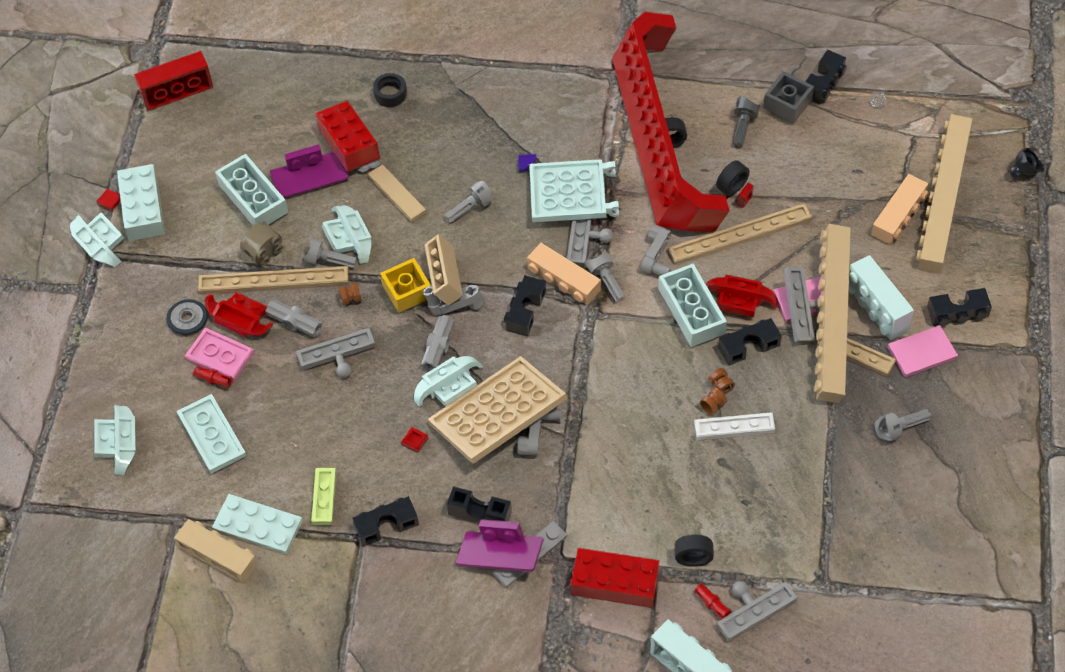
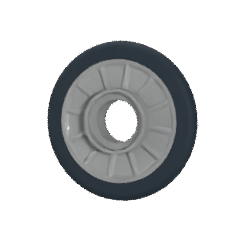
M181 300L169 309L166 316L167 325L177 334H193L202 329L206 324L208 312L206 307L197 300ZM185 314L192 315L189 320L182 319Z

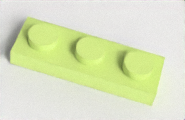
M336 468L315 469L312 525H333Z

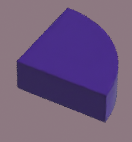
M536 154L518 155L519 173L528 171L530 164L536 163Z

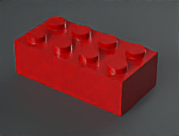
M202 51L134 74L140 96L147 111L214 88L209 67Z
M348 100L315 113L318 130L347 172L380 159L377 141Z
M578 548L571 580V595L653 608L660 560Z

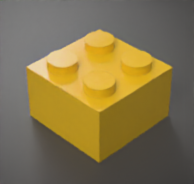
M415 258L380 273L382 286L398 313L427 300L423 290L431 285Z

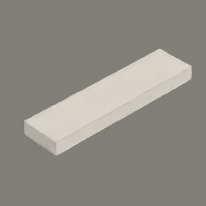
M772 412L694 420L696 440L775 433Z

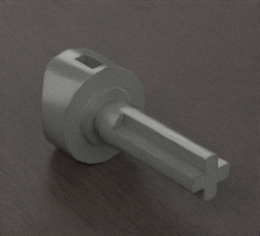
M745 96L737 98L734 113L739 117L733 144L735 147L740 148L743 147L749 121L758 117L760 105L753 103Z

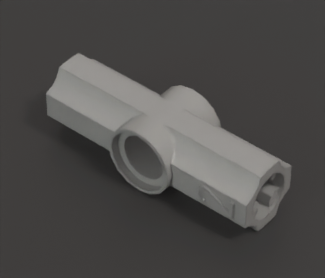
M275 299L271 300L267 305L266 315L281 321L287 329L291 331L299 330L312 337L320 334L323 326L322 322L306 315L301 308L297 306H292L291 308Z
M447 315L438 317L433 333H430L428 336L426 352L421 366L427 371H431L439 366L443 353L446 354L448 350L449 337L454 327V320Z

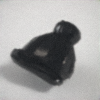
M1026 147L1017 154L1014 165L1009 169V174L1014 179H1020L1022 175H1033L1040 170L1044 171L1045 168L1035 152Z

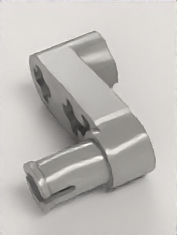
M655 224L652 225L648 234V240L653 241L641 263L640 270L650 274L653 272L660 276L671 272V267L657 262L670 240L672 233L670 230Z
M476 285L463 287V296L449 306L433 294L432 286L426 287L423 290V294L428 301L427 305L433 315L445 314L465 306L477 310L485 303Z
M552 409L530 425L529 437H519L518 454L538 456L541 421H561L562 409Z

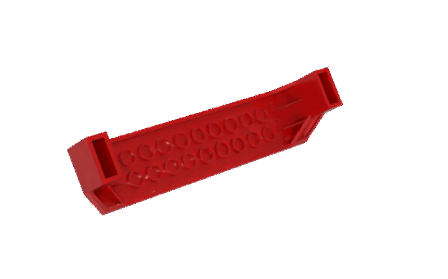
M644 11L632 22L630 28L626 31L612 60L656 225L667 228L714 233L730 211L726 196L702 194L681 177L646 51L663 52L677 29L673 15Z

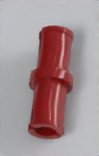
M197 365L193 371L194 377L206 380L209 384H218L225 388H229L232 385L233 378L218 373V370H209Z
M704 583L699 584L695 588L694 593L721 620L732 613L720 601V597L717 594L714 595Z

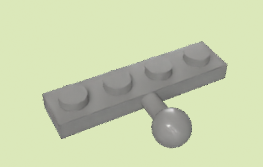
M592 219L572 220L567 259L579 267H586L584 262L587 259L589 238L600 239L603 243H609L613 239V232L608 228H604L600 232L590 231Z
M786 267L783 271L794 342H813L815 337L810 309H816L820 312L818 299L816 301H809L804 267Z
M366 328L298 350L296 353L302 370L336 360L338 364L336 368L337 375L341 378H347L350 376L352 369L348 363H345L343 357L376 346L370 329Z
M554 521L536 535L543 537L544 540L537 563L567 538V534ZM501 569L493 571V575L506 589L526 573V571Z
M743 581L735 582L732 587L733 594L742 598L747 605L717 622V627L726 640L730 642L795 603L798 597L789 585L784 582L753 600L748 593V585Z

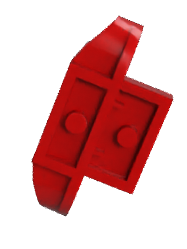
M725 274V277L713 278L706 283L708 290L717 291L716 297H719L717 305L721 311L754 317L757 305L761 306L762 301L769 302L772 305V309H776L778 304L774 292L763 286V282Z
M236 292L227 301L222 300L219 303L215 301L212 294L205 298L207 311L214 318V322L242 336H259L269 331L273 326L272 322L267 325L260 323L261 318L266 314L267 306Z

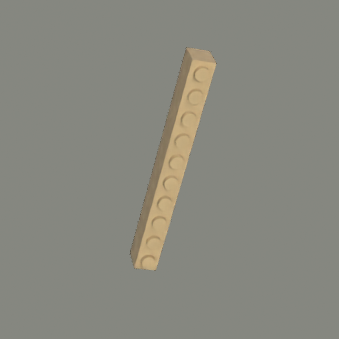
M951 114L950 120L945 121L943 131L947 132V134L942 135L941 145L944 148L939 149L938 159L941 162L936 164L935 174H938V176L933 178L931 187L935 188V190L930 192L928 201L932 205L927 206L925 217H929L928 221L924 220L922 229L926 233L925 236L921 235L919 246L922 247V251L918 250L916 261L919 262V270L941 273L973 118Z
M828 224L826 229L822 230L820 241H823V245L820 249L822 262L819 266L821 279L818 284V290H821V295L818 298L820 312L817 316L819 329L816 334L819 346H817L815 354L818 357V363L815 367L817 380L814 385V391L817 392L816 400L840 403L845 396L850 227Z

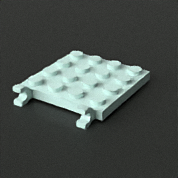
M602 159L530 164L532 222L606 218V214L612 217H619L618 201L605 203L603 178L604 173L609 177H616L615 161L602 163Z

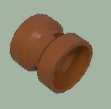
M357 283L351 284L350 288L345 286L338 287L343 306L352 302V299L354 302L362 301Z
M724 368L715 370L708 378L710 383L715 385L724 394L729 393L735 387V383L731 378L727 377L728 373Z
M713 388L708 396H704L700 400L701 407L710 415L715 414L719 406L727 403L725 394L718 388Z

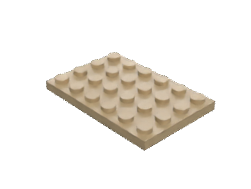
M520 356L428 418V422L474 464L568 398L564 391Z

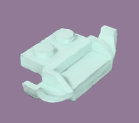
M346 205L332 207V212H336L338 218L322 222L321 226L332 249L337 253L353 251V253L358 254L359 264L367 263L371 251L372 237L358 210L354 211Z
M102 212L89 224L80 215L71 222V235L94 260L109 264L114 268L121 263V260L112 252V249L125 237Z
M453 356L422 376L423 379L417 385L414 393V402L420 407L423 405L424 398L429 395L432 399L436 397L445 407L477 386L476 381L470 376L469 369L474 366L482 368V364L470 356L459 358Z
M114 405V420L94 419V457L114 458V475H125V471L135 455V416H133L132 411L127 406Z

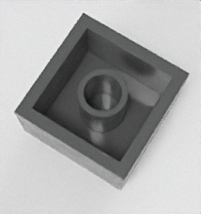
M783 71L765 93L763 108L795 123L812 101L814 86Z

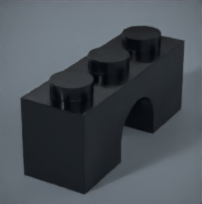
M827 49L820 59L818 73L824 76H817L811 73L805 81L814 86L813 102L821 105L824 99H828L831 88L836 87L840 75H844L846 72V57Z
M524 275L522 282L519 281L517 285L516 297L513 296L511 299V309L509 312H506L504 323H506V331L528 337L534 323V311L528 310L525 307L532 304L541 306L546 294V281Z
M985 288L966 291L963 305L952 303L948 294L929 297L927 310L933 326H945L956 322L964 323L974 319L982 320L989 317L992 308Z
M769 318L767 320H760L749 327L744 326L736 332L724 334L719 338L718 349L728 366L746 359V344H757L762 352H766L780 346L782 335L772 318Z
M454 486L447 501L448 515L480 523V520L509 522L512 514L511 501L493 496L490 502L480 501L473 496L472 491Z
M409 496L398 498L387 505L377 506L369 512H361L352 518L362 547L381 540L379 528L386 522L395 523L400 532L419 525L418 516Z

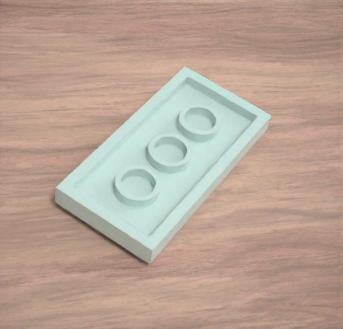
M212 394L177 411L182 424L211 474L246 457V452Z
M228 494L212 529L220 534L287 555L303 519L300 516Z

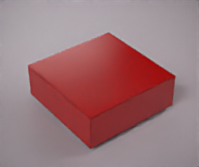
M749 182L738 194L737 206L741 208L745 207L753 197L754 187Z
M108 188L97 200L99 206L111 212L121 202L120 194Z
M411 427L401 441V444L419 453L429 437L427 434Z

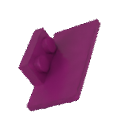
M319 144L284 154L287 166L270 170L273 184L284 199L349 179L346 169L336 154L330 152L322 155Z
M480 520L479 529L481 532H466L456 560L457 566L533 572L544 540L541 536L524 535L518 522Z

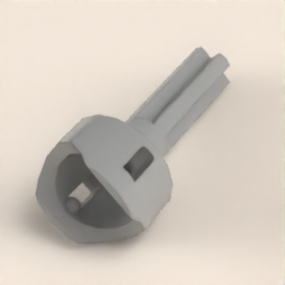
M479 181L469 188L471 196L444 215L448 222H454L477 205V203L482 207H486L492 202L491 189L484 181Z
M308 237L311 245L308 254L302 258L303 262L317 265L318 261L322 259L354 268L357 258L323 249V241Z
M604 250L597 258L585 260L584 264L589 272L594 276L600 275L615 302L622 301L625 295L609 270L613 265V261L607 251Z
M924 409L900 418L894 413H889L881 416L875 422V430L879 438L892 441L902 436L903 429L929 421L931 413H928V409Z

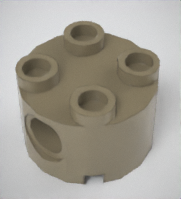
M262 221L263 224L260 222L256 223L243 236L245 241L244 243L240 242V249L257 264L266 266L270 261V257L274 254H279L284 246L282 245V236L265 221Z

